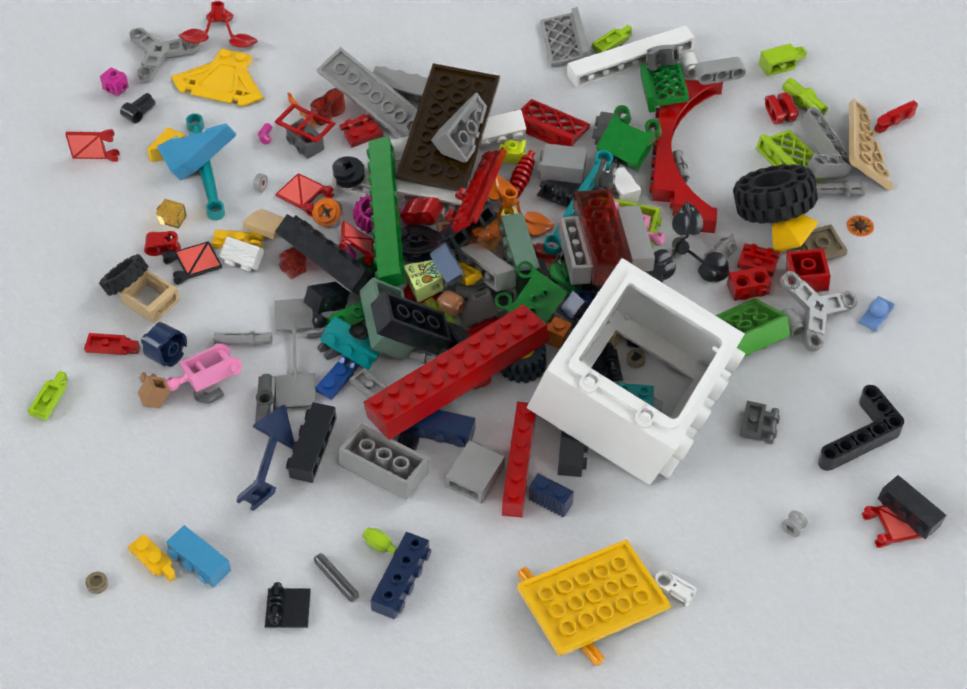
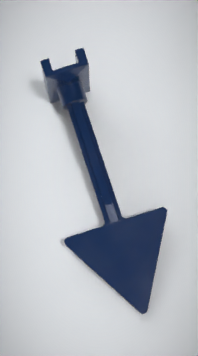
M284 404L253 425L255 429L268 435L269 439L256 480L241 492L236 500L239 504L243 500L250 503V510L252 511L257 509L275 493L276 487L265 482L277 441L293 449L294 438Z

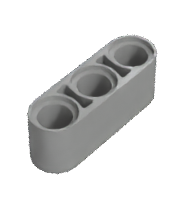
M739 57L704 61L696 64L694 67L697 79L702 85L738 80L746 74V70Z

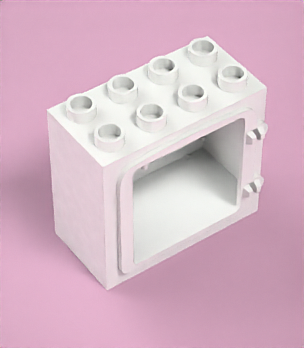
M621 258L546 369L527 408L650 486L659 473L669 478L679 461H682L694 442L693 437L704 425L712 411L710 410L712 405L723 393L729 382L727 381L731 373H734L745 355L743 351L737 348L744 333ZM614 332L619 333L692 379V382L670 417L591 368Z

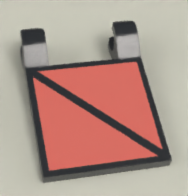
M209 241L181 250L165 251L162 253L163 262L166 265L171 264L177 259L183 271H175L173 273V281L176 285L183 283L189 278L222 268V264Z

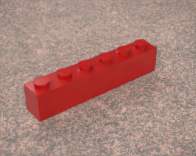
M517 401L502 501V516L523 517L536 422V413L527 408L528 402Z

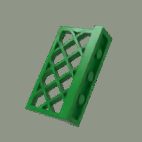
M646 63L640 64L641 81L649 113L656 112L655 106L689 101V94L680 63L660 66L658 69L651 71L647 68Z

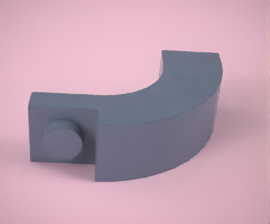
M446 242L430 253L434 264L447 284L453 286L466 277L465 272L457 262V255Z

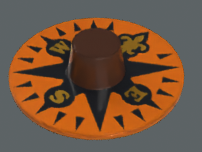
M853 216L847 221V229L856 236H868L873 232L874 224L867 217Z

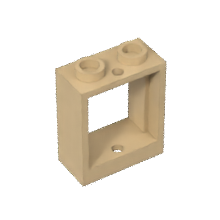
M149 270L144 272L131 286L118 292L122 304L152 323L157 322L180 300L176 287ZM146 285L162 293L148 307L133 298Z

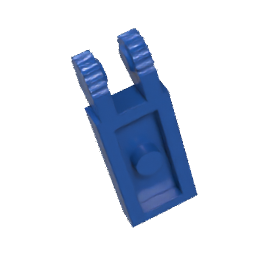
M343 355L340 362L338 361L315 387L316 392L332 400L349 381V378L354 375V372L360 365L352 361L350 367L346 366L351 359Z

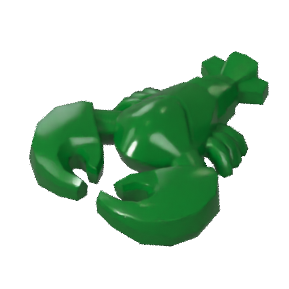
M559 259L557 263L550 266L549 273L552 278L563 286L567 284L566 289L569 294L572 290H581L578 284L571 285L565 259Z

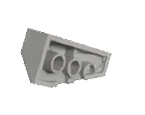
M475 93L438 130L431 140L441 154L463 163L467 162L475 151V140L480 134L478 129L480 124L483 123L487 105L478 93Z

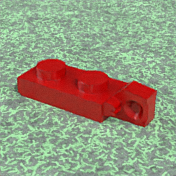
M89 333L84 350L85 353L127 355L128 353L139 354L141 347L139 341L126 338V335Z

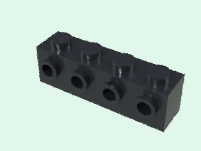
M312 402L310 409H307L305 423L299 429L298 442L295 441L293 444V455L291 458H288L286 463V469L289 471L291 479L310 483L314 482L337 419L334 406Z

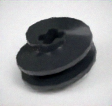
M344 156L337 159L332 165L333 177L336 179L337 185L342 188L356 187L364 180V165L358 158Z

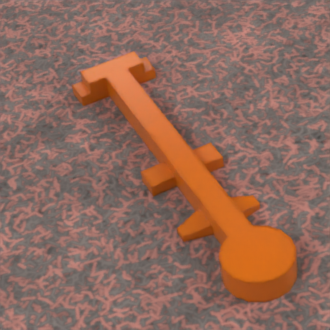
M288 92V102L300 106L292 97V94ZM299 111V114L301 116L303 115L305 119L309 116L308 114ZM312 119L309 124L314 127L316 124L314 119Z

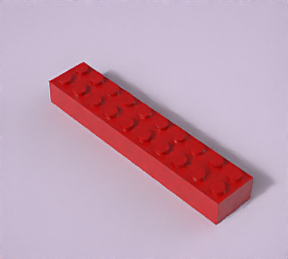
M524 304L363 401L367 418L388 440L392 439L549 341L547 324Z

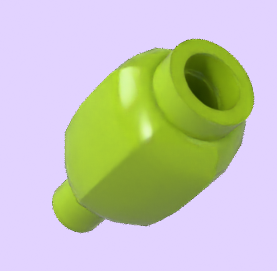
M370 527L364 531L362 538L365 539L368 546L378 552L388 551L392 555L395 554L397 547L392 545V539L378 528Z

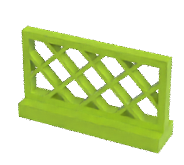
M791 130L769 137L766 134L760 135L756 149L774 166L796 163L807 166L809 161L805 159H811L815 154ZM788 136L792 141L783 138ZM784 144V145L792 146V149H791V148H787V147H783L782 145ZM794 148H800L803 151L795 150ZM793 156H801L803 157V159L795 158ZM815 178V181L817 182L825 178Z

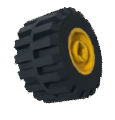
M543 344L501 370L500 373L505 378L508 377V380L511 382L513 380L516 383H528L530 380L532 382L535 381L536 377L540 378L542 372L546 370V346Z

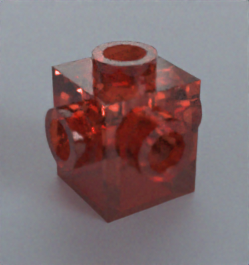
M295 247L279 254V267L291 280L307 271L306 256Z

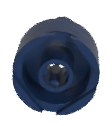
M158 322L141 338L143 353L147 358L162 366H174L184 355L182 350L184 346L187 347V337L181 331L165 323Z

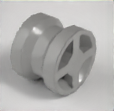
M793 510L789 513L788 519H785L781 525L787 534L797 537L801 534V529L808 525V520L802 513Z

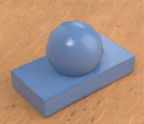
M877 296L870 303L868 310L861 317L859 323L876 332L893 310L895 304Z

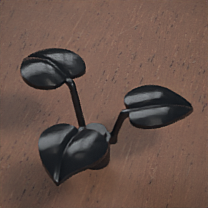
M685 202L672 220L673 230L678 235L685 236L677 237L672 241V256H670L669 251L666 249L655 251L654 263L666 265L664 280H666L676 270V264L673 261L676 253L681 255L689 253L703 263L699 266L698 273L704 280L709 282L722 281L729 275L728 261L722 253L711 252L703 260L689 249V243L685 239L689 237V234L698 235L701 232L703 218L694 205Z

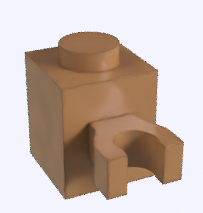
M142 372L139 378L143 384L138 391L142 405L145 407L161 408L170 393L166 379L157 377L153 373L151 376H147L145 372Z

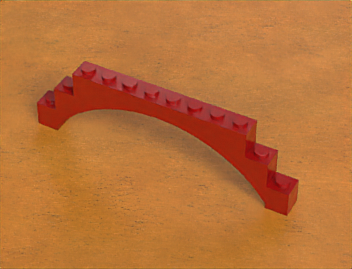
M684 79L689 94V101L661 105L659 108H656L655 118H658L661 125L662 135L655 141L656 145H653L652 155H655V157H652L651 168H654V170H651L650 180L653 183H650L649 193L652 194V201L670 202L669 208L673 209L672 216H675L685 202L691 203L698 209L703 218L701 232L715 233L717 208H713L704 202L683 180L674 162L671 141L682 119L694 107L716 94L721 95L723 82L702 85L698 80Z

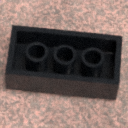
M385 290L370 304L376 332L380 336L435 355H439L452 343L446 316L442 311Z

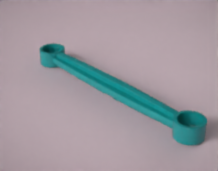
M193 113L186 117L188 131L195 134L202 133L204 122L200 114ZM209 160L199 169L208 200L206 211L209 219L220 220L225 216L224 204L218 200L213 170ZM215 208L221 209V210H219V211H217V212H212V211H211L212 209H215Z
M600 150L596 153L594 167L577 191L563 217L578 216L595 187L596 173L601 162L599 159L603 158L608 161L605 170H608L612 164L613 155L609 151ZM559 224L553 234L545 237L543 250L548 255H558L561 251L562 246L558 235ZM547 243H556L558 247H551Z

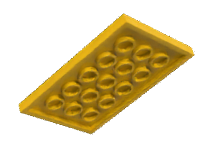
M627 539L517 584V590L559 657L669 610L671 606Z

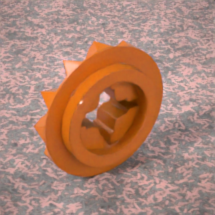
M331 198L319 200L314 205L312 211L315 222L325 227L334 225L339 220L341 214L340 205ZM324 207L328 210H331V212L329 213L330 218L326 215L323 216V214L325 213Z

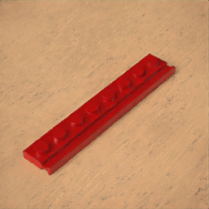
M504 146L501 147L500 151L496 149L492 152L487 151L482 155L477 170L474 172L473 179L470 181L469 188L466 190V194L454 217L451 226L454 232L470 226L472 222L477 223L507 153Z

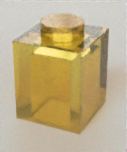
M164 199L156 210L159 223L178 229L187 217L184 204Z

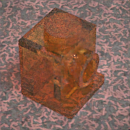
M487 226L486 229L483 228L480 231L476 242L492 252L503 237Z

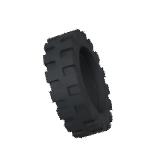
M140 254L132 255L106 273L99 284L107 295H115L123 291L124 288L131 286L133 282H136L147 271L149 266Z

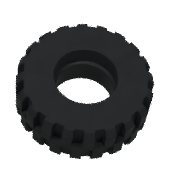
M796 164L773 165L757 169L742 176L735 183L733 189L738 215L743 220H748L751 223H777L799 217L812 209L818 200L815 175L809 168Z

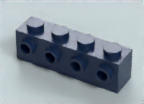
M409 532L405 533L370 600L371 611L394 620L398 613H402L406 596L411 595L414 581L422 573L424 561H428L432 550L430 549L428 539Z

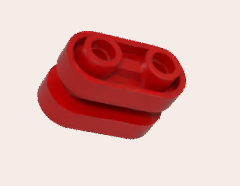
M787 92L779 93L777 98L775 95L765 97L766 110L775 125L782 124L784 118L787 122L796 121L799 111L794 106L792 97Z

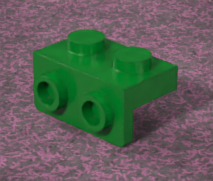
M362 302L351 304L346 309L331 314L328 317L327 325L335 316L351 325V327L365 321Z

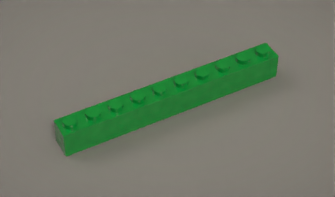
M389 136L368 141L369 149L366 150L370 162H367L369 172H371V175H368L370 185L372 186V188H369V192L373 200L370 202V206L374 214L371 215V220L375 228L372 229L375 240L373 248L376 254L374 262L377 268L375 277L393 286L405 284L394 147Z

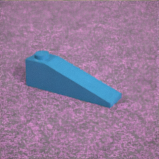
M225 123L207 128L202 133L195 134L192 132L187 137L180 139L178 137L171 138L157 147L170 171L179 180H182L200 169L237 134Z

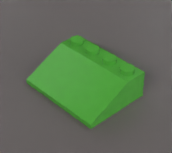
M756 298L715 315L744 333L737 346L739 350L745 353L744 357L790 336L787 315Z

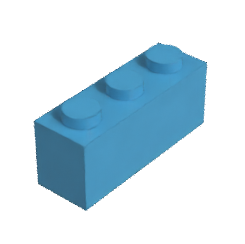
M185 525L166 541L169 556L175 561L178 559L182 562L183 567L188 572L193 571L197 574L198 579L203 584L208 583L214 588L231 571L229 560Z

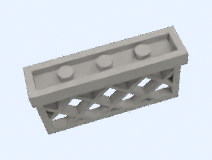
M578 7L571 8L572 13L540 20L552 68L590 56ZM570 19L567 24L562 23V21ZM550 23L554 24L551 28L545 26ZM558 26L563 28L560 32L555 30ZM567 30L572 31L570 35L564 34ZM551 34L557 35L554 39L549 38ZM561 37L566 39L563 43L558 41ZM570 41L575 42L573 46L567 45ZM554 44L559 46L557 50L552 49ZM563 48L569 50L566 54L561 52ZM573 52L579 54V56H574V57H572V56H570V55H571ZM556 56L562 57L561 60L553 61Z

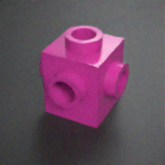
M110 67L100 76L102 88L117 97L129 88L127 76L122 71Z

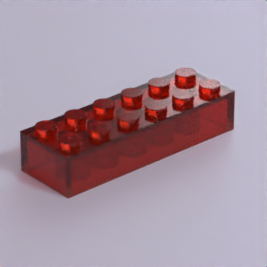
M611 189L574 191L573 211L574 215L579 217L592 264L593 285L605 284L621 258L632 264Z

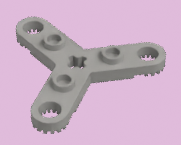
M135 27L136 29L133 28L129 32L131 41L147 53L141 62L140 68L137 70L138 78L141 81L152 80L165 58L195 53L200 49L199 43H190L182 39L161 42L140 27Z
M793 271L786 272L780 278L781 286L807 311L803 342L805 347L812 352L823 347L827 316L849 311L858 303L856 295L853 292L851 293V291L819 296ZM787 277L793 280V285L789 284ZM845 297L850 300V304L846 303ZM811 337L816 340V342H817V345H816V346L813 345L812 342H810V341H811V339H810Z

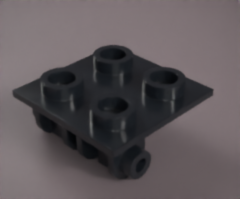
M542 180L539 186L541 189L537 196L568 208L573 193L581 183Z
M607 343L591 368L612 382L623 381L617 349H614L611 343Z
M275 582L271 588H268L265 628H308L311 588H284L280 582Z

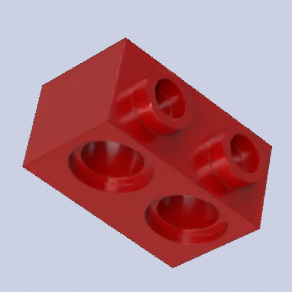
M765 266L729 272L727 286L734 301L769 295L772 285Z

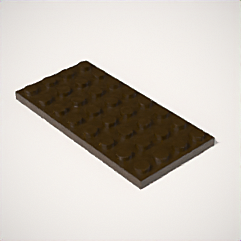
M433 63L396 173V179L452 191H459L460 188L467 189L500 82V76ZM475 93H478L487 105L483 123L480 124L478 129L480 134L475 140V151L468 161L463 163L441 154L431 140L438 130Z

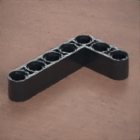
M875 385L864 386L859 399V405L873 422L823 446L818 458V465L821 469L825 471L833 470L900 436L904 425V418Z

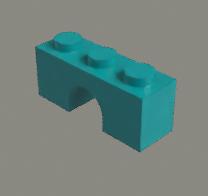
M335 316L325 328L320 341L367 370H370L381 352L371 349L369 336L365 340L354 338L349 333L351 325Z

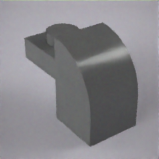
M678 44L660 45L647 49L646 64L649 67V71L656 70L660 66L675 65L680 61Z

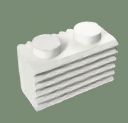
M227 236L219 257L224 259V263L234 267L235 264L241 266L240 269L251 272V269L258 270L265 250Z

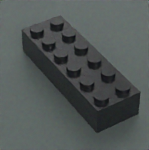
M287 214L275 230V233L359 296V291L372 278H375L374 272L365 268L361 262L352 258L348 252L340 249L336 243L327 239L323 233L314 229L310 223L297 215L292 217Z

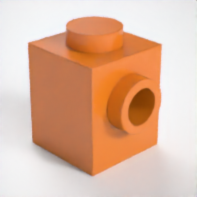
M555 316L551 323H547L549 341L546 344L560 349L561 345L571 334L572 323Z

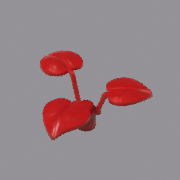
M222 1L211 3V11L206 15L208 23L204 31L189 29L180 35L178 34L186 42L202 43L209 39L207 33L211 22L218 21L226 23L231 37L229 43L232 46L243 48L258 42L257 39L247 34H232L228 21L232 20L234 16L224 8V2Z

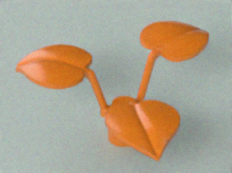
M498 174L488 195V198L492 201L501 199L502 203L497 218L485 228L480 227L472 230V234L481 240H493L500 236L498 223L496 222L499 220L504 207L512 208L516 205L518 213H522L519 205L520 201L517 200V190L509 181ZM529 211L524 215L529 235H543L554 227V224L547 217L538 212Z

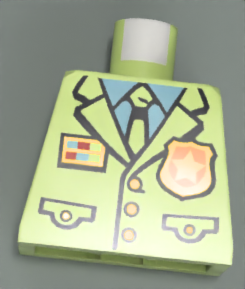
M433 260L404 266L405 278L417 302L443 291L444 278Z

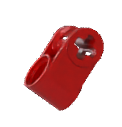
M174 231L147 233L144 252L149 256L162 255L165 251L181 250V245L177 241V233Z

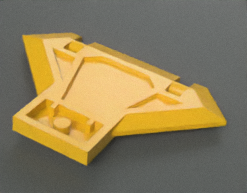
M221 48L213 62L171 76L178 91L182 93L189 90L191 95L230 104L233 101H237L238 106H246L264 99L247 71L252 62V55Z

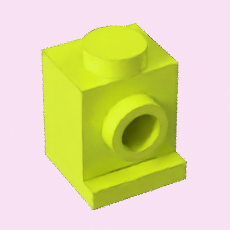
M505 140V143L500 145V149L504 146L507 151L503 162L518 164L522 156L525 155L526 140H522V142Z

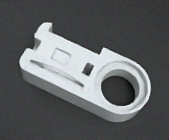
M663 570L656 574L655 582L666 596L670 594L672 597L685 603L686 607L689 606L696 596L697 588L669 571ZM664 577L670 581V584L664 586L658 580Z

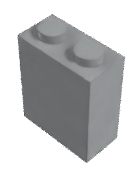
M545 143L544 150L540 152V161H538L537 171L540 172V179L581 183L586 165L587 148Z
M469 440L445 476L446 488L482 504L505 468V456L497 451L485 448L480 443H474Z

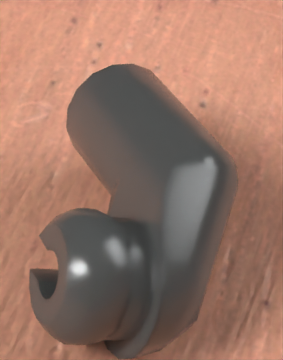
M220 387L210 393L204 392L203 389L193 393L196 401L207 404L213 403L224 396Z

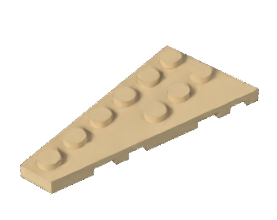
M853 99L849 102V163L852 167L861 170L866 177L872 178L889 191L894 185L888 180L889 171L883 166L885 159L879 142L874 140L876 133L869 125L872 122L868 110L864 105Z

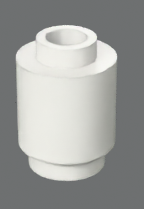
M685 52L680 57V63L684 73L688 77L696 76L694 67L698 64L697 57L693 52Z

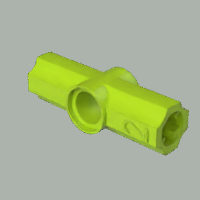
M791 77L782 85V90L793 98L798 108L805 107L808 110V108L813 107L818 109L823 116L828 111V106L817 98L812 88L808 87L805 89Z

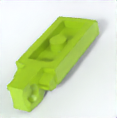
M626 25L622 29L614 28L594 41L591 48L597 53H601L620 46L632 35V27Z
M59 371L54 380L51 379L45 382L28 409L29 416L45 421L48 420L66 391L68 378L65 372Z

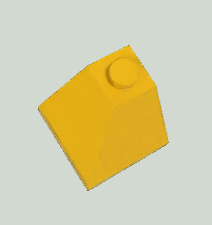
M802 214L787 221L773 223L774 251L782 252L802 246L818 225L817 220Z

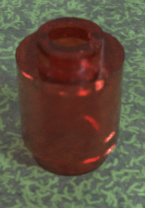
M543 243L533 244L537 259L542 258L546 263H552L553 260H556L557 255L552 256L544 252Z

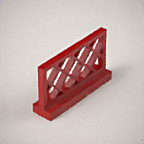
M533 99L521 108L526 125L525 134L548 144L573 147L591 125L588 122ZM548 120H556V122L549 123ZM570 126L571 129H564L563 127Z

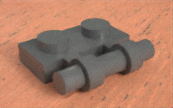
M747 400L740 437L759 441L760 435H765V442L773 444L774 438L777 437L776 426L780 421L779 409L772 408L771 412L765 411L766 404ZM763 420L768 421L769 425H763Z

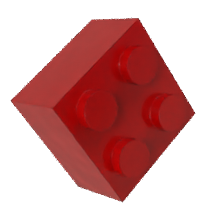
M824 249L786 252V272L793 271L795 274H798V277L805 281L815 292L829 291L831 275ZM788 277L789 284L793 285V280Z

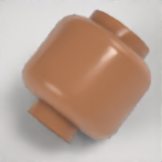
M446 291L440 294L437 299L438 310L444 312L450 318L460 316L466 305L463 296L453 291Z

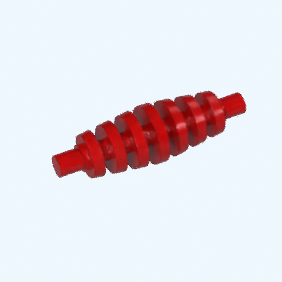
M529 150L527 155L522 156L511 174L510 183L518 192L517 198L521 196L531 179L535 159L533 158L535 152L533 150Z

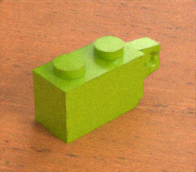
M791 43L763 50L760 53L759 65L767 77L795 69L797 61L806 58L807 51L803 46L793 47Z

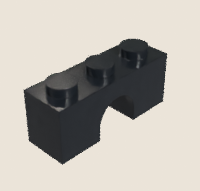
M486 202L477 223L472 222L470 226L454 232L451 228L452 221L438 234L442 241L448 244L450 249L458 251L471 240L468 234L472 230L487 227L497 218V215L490 203Z

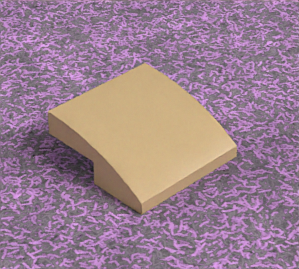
M260 209L243 221V228L274 240L278 236L275 230L284 217Z

